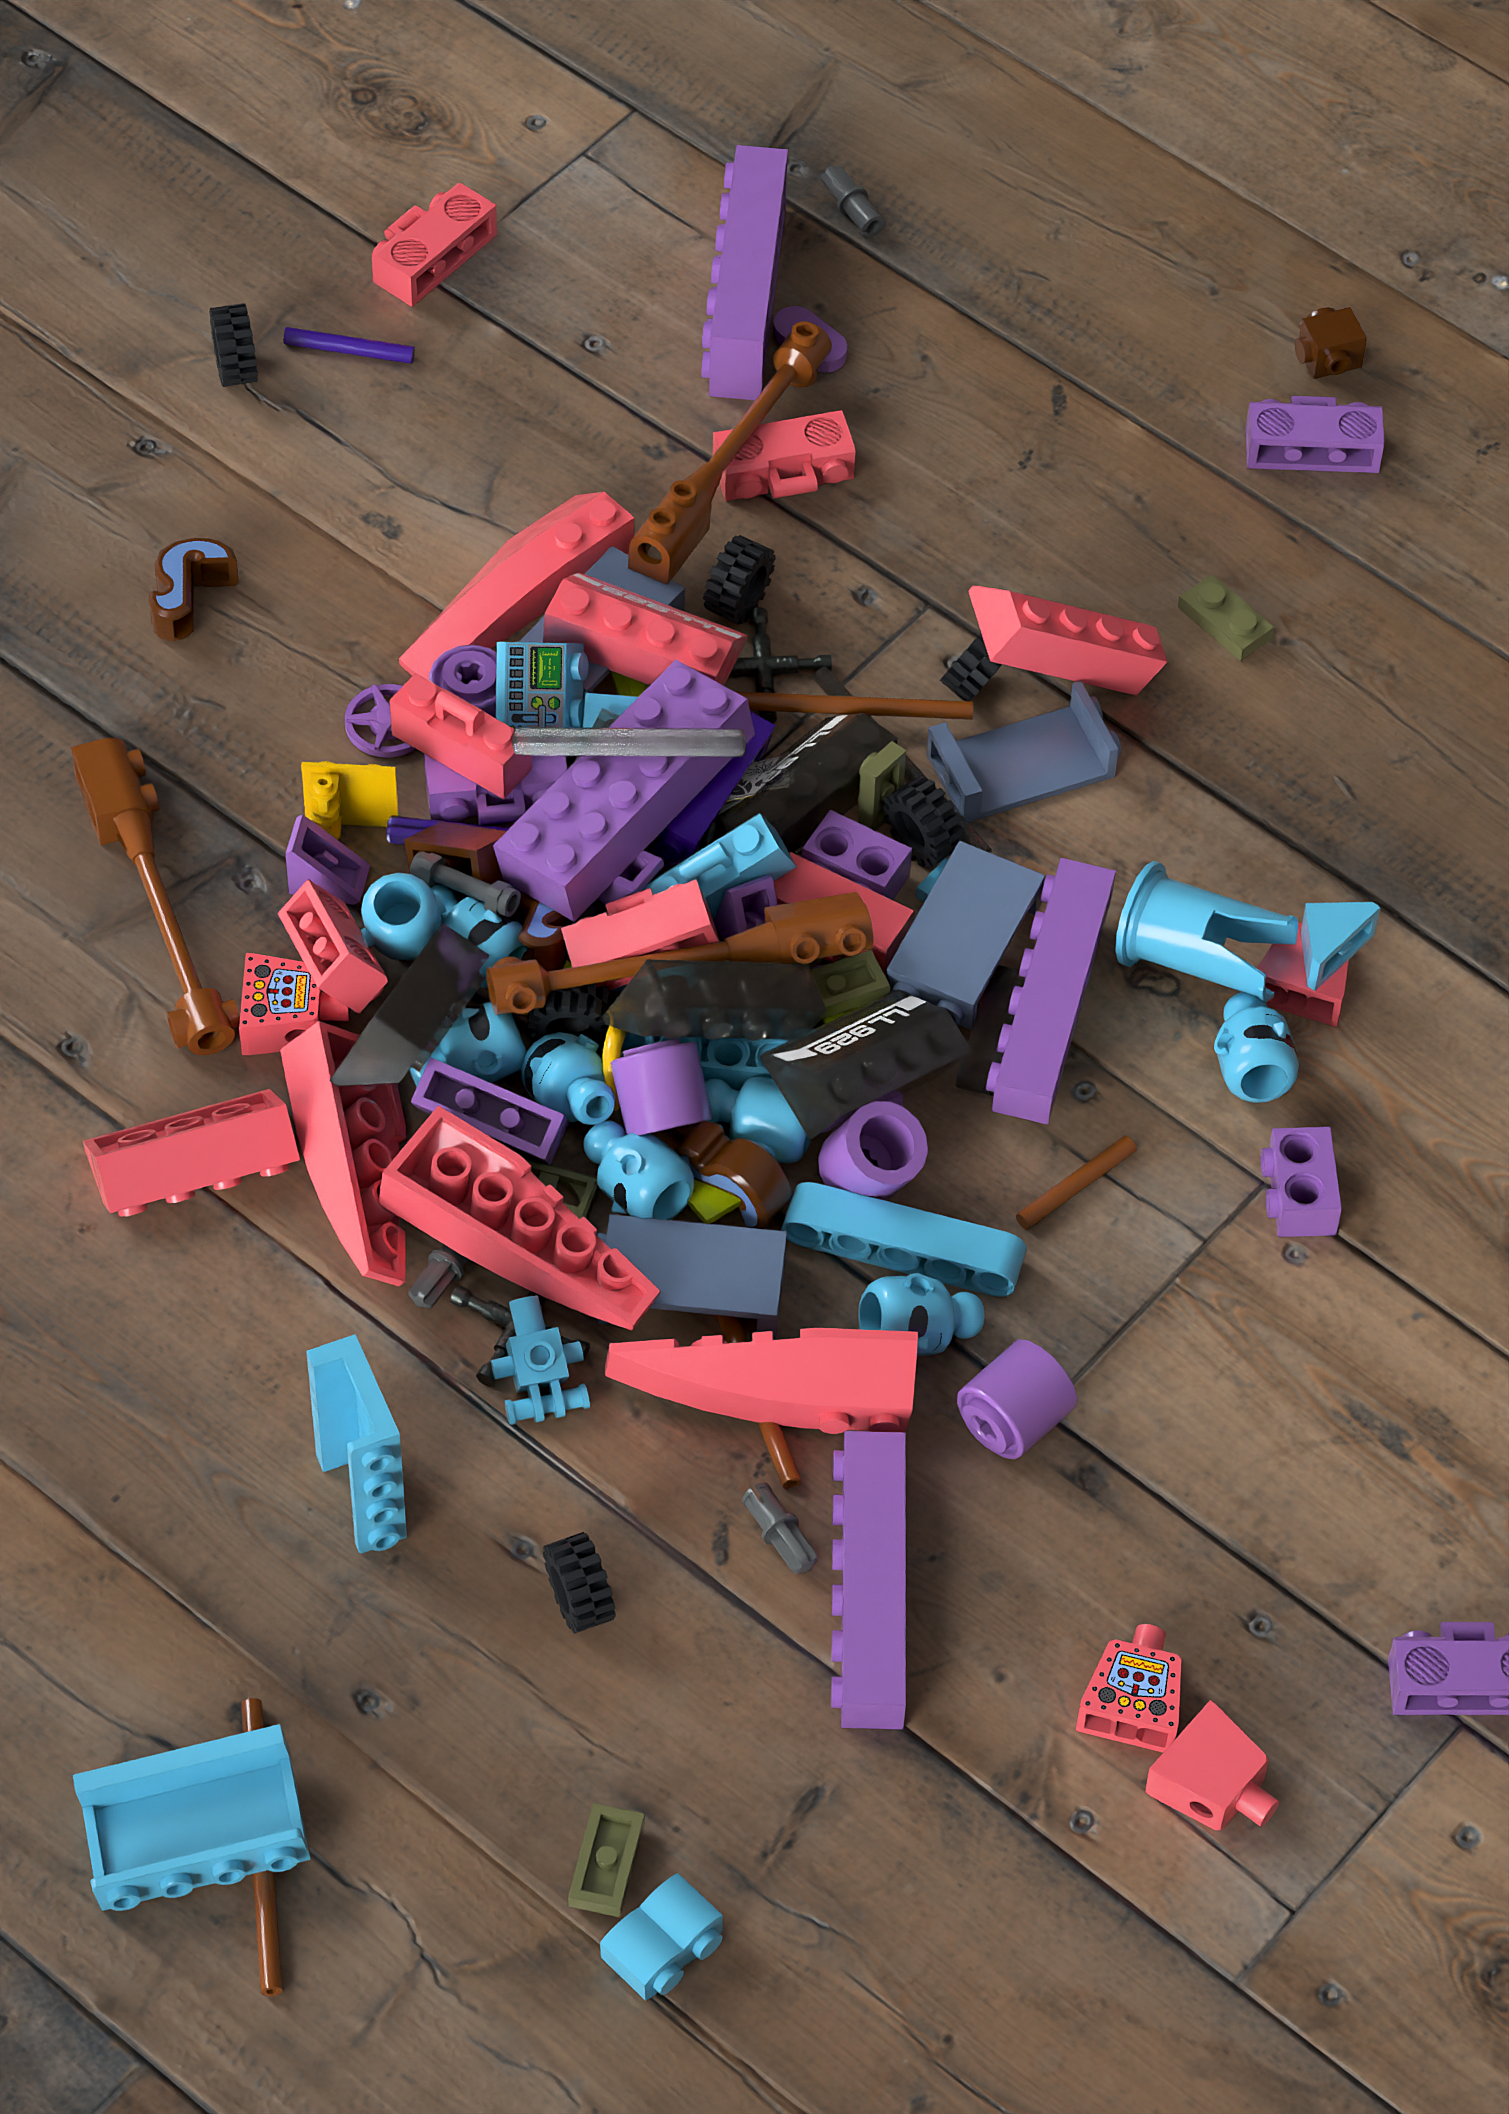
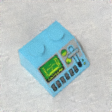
M497 642L496 719L526 736H582L585 704L583 699V681L587 678L589 669L588 658L584 653V644Z

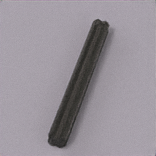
M518 727L513 733L512 746L514 753L519 756L741 757L745 753L746 738L744 730L735 728Z

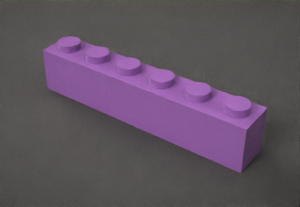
M1060 858L1056 876L1047 874L1041 896V902L1047 903L1045 913L1036 911L1030 939L1037 940L1034 950L1025 949L1021 962L1019 976L1026 977L1023 987L1014 986L1008 1014L1015 1015L1012 1025L1003 1024L998 1042L997 1052L1004 1053L1001 1064L992 1062L988 1075L986 1090L994 1092L991 1111L1048 1125L1111 903L1116 870Z
M844 1431L843 1451H833V1481H843L842 1495H833L832 1525L842 1526V1539H833L832 1570H842V1585H832V1616H842L841 1630H832L831 1662H841V1677L832 1676L831 1708H841V1728L903 1729L906 1707L905 1433Z

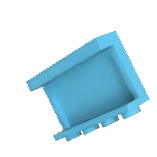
M354 1334L307 1350L316 1457L323 1472L349 1464L355 1545L359 1553H365L371 1550L382 1551L391 1548L399 1540L407 1538L400 1433L357 1336Z
M280 1724L73 1775L75 1792L83 1809L94 1876L91 1879L92 1891L102 1911L108 1909L116 1911L128 1910L136 1907L141 1901L161 1896L168 1898L181 1897L190 1893L193 1888L214 1883L220 1885L234 1884L241 1881L246 1875L266 1870L282 1872L293 1868L299 1862L311 1860L290 1748Z

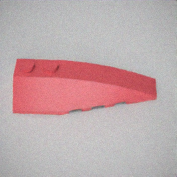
M606 492L573 496L507 540L399 658V665L411 676L417 673L429 680V672L434 661L445 651L463 645H478L492 649L497 645V642L504 641L544 614L564 578L578 572L585 574L611 546L629 555L630 542L634 537V517Z
M318 1021L280 1049L293 1120L307 1170L333 1229L362 1276L399 1287L406 1282V1232L399 1226V1216L379 1205L382 1173L400 1152V1143L406 1139V1122L394 1067L377 1068L383 1058H388L384 1065L393 1064L392 1057H385L390 1050V1046L372 1069V1071L386 1070L378 1082L370 1085H357L386 1044Z
M439 1105L382 1173L379 1205L464 1257L547 1299L632 1331L659 1297L660 1290L617 1248L610 1249L596 1235L597 1229L584 1216L579 1219L563 1203V1196L551 1184L546 1187L531 1172V1165L521 1155Z
M806 1328L800 1329V1338L774 1340L773 1332L766 1331L753 1332L752 1341L727 1343L724 1341L723 1335L702 1336V1339L695 1341L691 1346L680 1347V1343L676 1339L610 1343L605 1365V1376L657 1397L703 1411L753 1422H774L782 1426L820 1429L828 1434H839L847 1430L906 1432L913 1409L918 1332Z

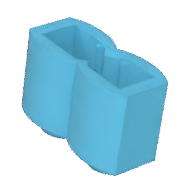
M676 1873L655 1889L639 1908L625 1916L606 1934L600 1942L601 1958L645 2001L657 1992L665 1995L683 1977L684 1971L682 1968L684 1965L690 1963L696 1957L700 1960L707 1958L720 1945L723 1938L721 1935L723 1931V1915L679 1873Z

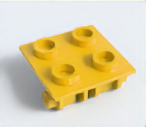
M329 761L301 763L305 816L335 839H339L342 825L387 827L389 817L399 816L396 767L377 764H335Z

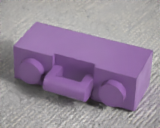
M1291 396L1290 403H1280L1274 399L1249 402L1245 428L1247 468L1379 473L1384 448L1382 406H1368L1362 402L1336 406V397Z
M553 737L531 740L532 770L505 799L424 754L425 783L430 819L459 822L466 817L477 816L478 813L479 825L516 822L567 771L563 738Z
M431 1057L411 1100V1103L417 1109L431 1114L439 1105L506 1147L547 1165L552 1164L569 1125V1120L564 1114Z
M1441 1622L1440 1637H1432L1430 1633L1425 1631H1410L1401 1637L1393 1638L1388 1657L1393 1715H1509V1633L1504 1637H1497V1640H1495L1493 1622Z

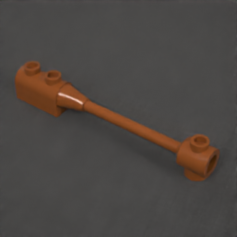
M807 321L797 322L793 325L790 334L774 353L773 363L777 370L776 374L708 463L703 464L686 479L674 482L656 509L649 513V518L630 542L629 569L664 584H669L709 531L711 502L724 470L789 385L804 388L816 382L818 368L832 349L831 340L821 327ZM654 546L661 553L662 559H654L647 555V552Z
M103 738L71 747L75 777L100 845L119 841L132 863L137 866L184 995L176 1002L175 1010L167 1012V1021L175 1047L180 1049L188 1046L189 1050L196 1055H211L220 1052L233 1041L235 1036L233 1028L239 1027L240 1015L234 999L222 1001L221 995L217 990L202 988L154 860L155 852L151 823L153 821L152 812L159 810V803L153 784L141 786L138 778L146 776L142 754L139 749L128 751L125 742L118 738Z
M857 892L765 907V923L727 937L725 941L549 972L536 959L522 961L516 957H504L498 960L493 967L487 968L488 992L495 1015L512 1012L524 1014L532 1009L544 1007L550 991L725 960L745 963H776L777 966L797 962L808 964L815 959L842 954L853 956L873 948L872 922L868 908Z

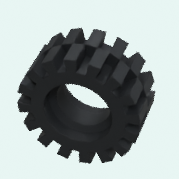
M241 303L210 308L211 334L222 387L257 382V361L246 304Z
M739 535L734 536L731 542H727L724 546V553H719L717 557L718 563L716 566H712L710 571L712 576L706 582L705 588H708V590L704 593L703 600H706L704 607L707 610L737 624H743L744 620L747 621L750 618V611L758 607L759 599L763 600L766 594L764 593L765 587L769 586L771 582L769 575L774 572L775 565L773 563L776 558L772 549Z
M980 633L943 675L940 681L963 701H971L1002 664L990 661L982 633Z
M923 776L914 778L886 796L883 811L887 813L884 816L886 824L892 825L893 829L889 830L892 837L897 836L900 843L912 848L911 860L917 859L919 866L931 868L950 856L959 841L965 843L966 839L963 837L965 835V828L958 824L962 821L960 814H956L952 810L955 807L952 800L947 802L944 798L946 794L941 787L936 790L935 782L931 779L926 781V778Z
M597 983L550 991L544 1007L529 1011L527 1032L531 1033L530 1038L533 1042L545 1035L557 1032L574 1034L577 1037L582 1034L595 1041L599 1045L598 1049L601 1051L603 1050L612 1015L616 1009V997L614 993L609 994V988L603 984L597 987Z
M581 1532L544 1545L543 1557L546 1561L544 1563L545 1569L550 1577L548 1580L554 1590L556 1603H559L560 1612L563 1619L566 1618L569 1629L575 1634L614 1620L616 1617L614 1611L615 1603L611 1597L613 1595L611 1587L606 1580L608 1577L605 1569L603 1570L601 1566L602 1560L599 1554L595 1552V1545L592 1540L590 1541L587 1533Z

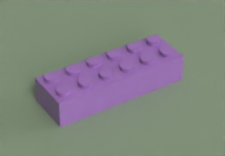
M736 145L734 163L726 162L724 188L730 189V193H722L720 205V220H726V224L717 226L715 250L722 252V255L713 257L711 283H716L717 287H713L708 291L707 315L713 316V319H708V322L704 321L702 348H710V352L704 351L701 376L702 378H709V396L756 400L763 391L786 212L788 149Z
M675 659L493 845L503 880L575 922L755 735L747 698Z

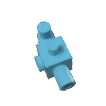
M528 1296L510 1301L509 1306L516 1336L509 1337L506 1343L508 1356L491 1360V1366L495 1380L513 1376L516 1393L527 1391L529 1398L512 1402L510 1399L504 1401L509 1425L529 1418H534L535 1423L545 1421L544 1414L554 1412L555 1417L560 1418L566 1416V1410L579 1407L584 1409L590 1408L585 1383L579 1384L577 1388L561 1391L560 1384L565 1383L569 1377L567 1364L584 1360L580 1341L562 1345L558 1327L546 1330L538 1296ZM548 1387L550 1395L540 1396L539 1388Z

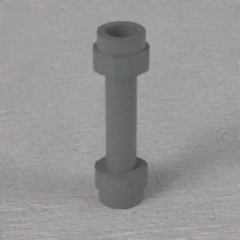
M424 851L418 852L410 866V874L424 880L429 887L432 888L439 883L485 902L484 909L486 911L490 910L498 916L511 917L519 906L521 894L512 885L500 880L491 885L446 866V859L432 852L430 854Z

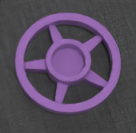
M373 684L351 700L345 712V729L348 738L359 750L372 756L391 758L408 754L416 749L407 743L396 746H383L386 739L396 738L392 735L390 702H387L383 696L395 695L403 686L395 684L376 686ZM374 698L376 706L371 712L355 714L363 703ZM353 725H370L372 733L376 736L375 745L363 740L356 733Z

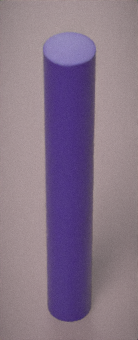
M286 327L284 331L283 343L286 345L412 364L414 361V346Z

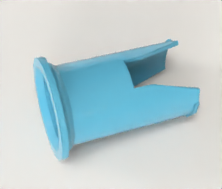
M1152 861L1145 865L1139 873L1127 896L1117 930L1115 952L1117 961L1127 967H1131L1140 959H1144L1259 997L1262 1001L1268 1002V1000L1274 997V992L1265 987L1266 974L1225 948L1226 938L1243 943L1295 944L1299 928L1298 920L1292 915L1285 916L1170 879L1166 874L1165 866L1159 862Z

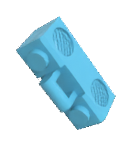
M759 813L652 880L643 890L651 888L653 894H657L673 885L685 884L697 879L714 919L727 889L765 875L772 876L774 882L797 866L776 829Z

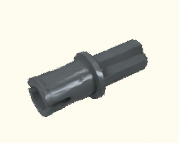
M831 165L826 168V172L821 176V181L837 201L839 212L843 215L847 214L864 237H872L878 234L885 225L884 217L879 214L868 200L866 189L862 186H857L841 166L835 167Z
M443 1245L440 1250H433L428 1256L429 1264L409 1289L408 1296L417 1307L432 1308L451 1282L461 1279L464 1275L463 1267L469 1259L446 1245Z
M763 1482L755 1485L763 1503L759 1501L751 1488L747 1490L742 1497V1504L749 1510L763 1530L762 1539L764 1542L775 1547L793 1573L809 1572L818 1561V1557L799 1530V1519L794 1513H787L768 1483Z

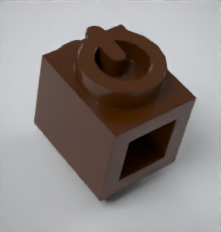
M1330 307L1320 308L1309 314L1307 318L1302 319V322L1299 324V338L1295 340V352L1299 362L1306 364L1313 379L1329 375H1339L1345 371L1362 368L1367 337L1351 307L1340 310Z

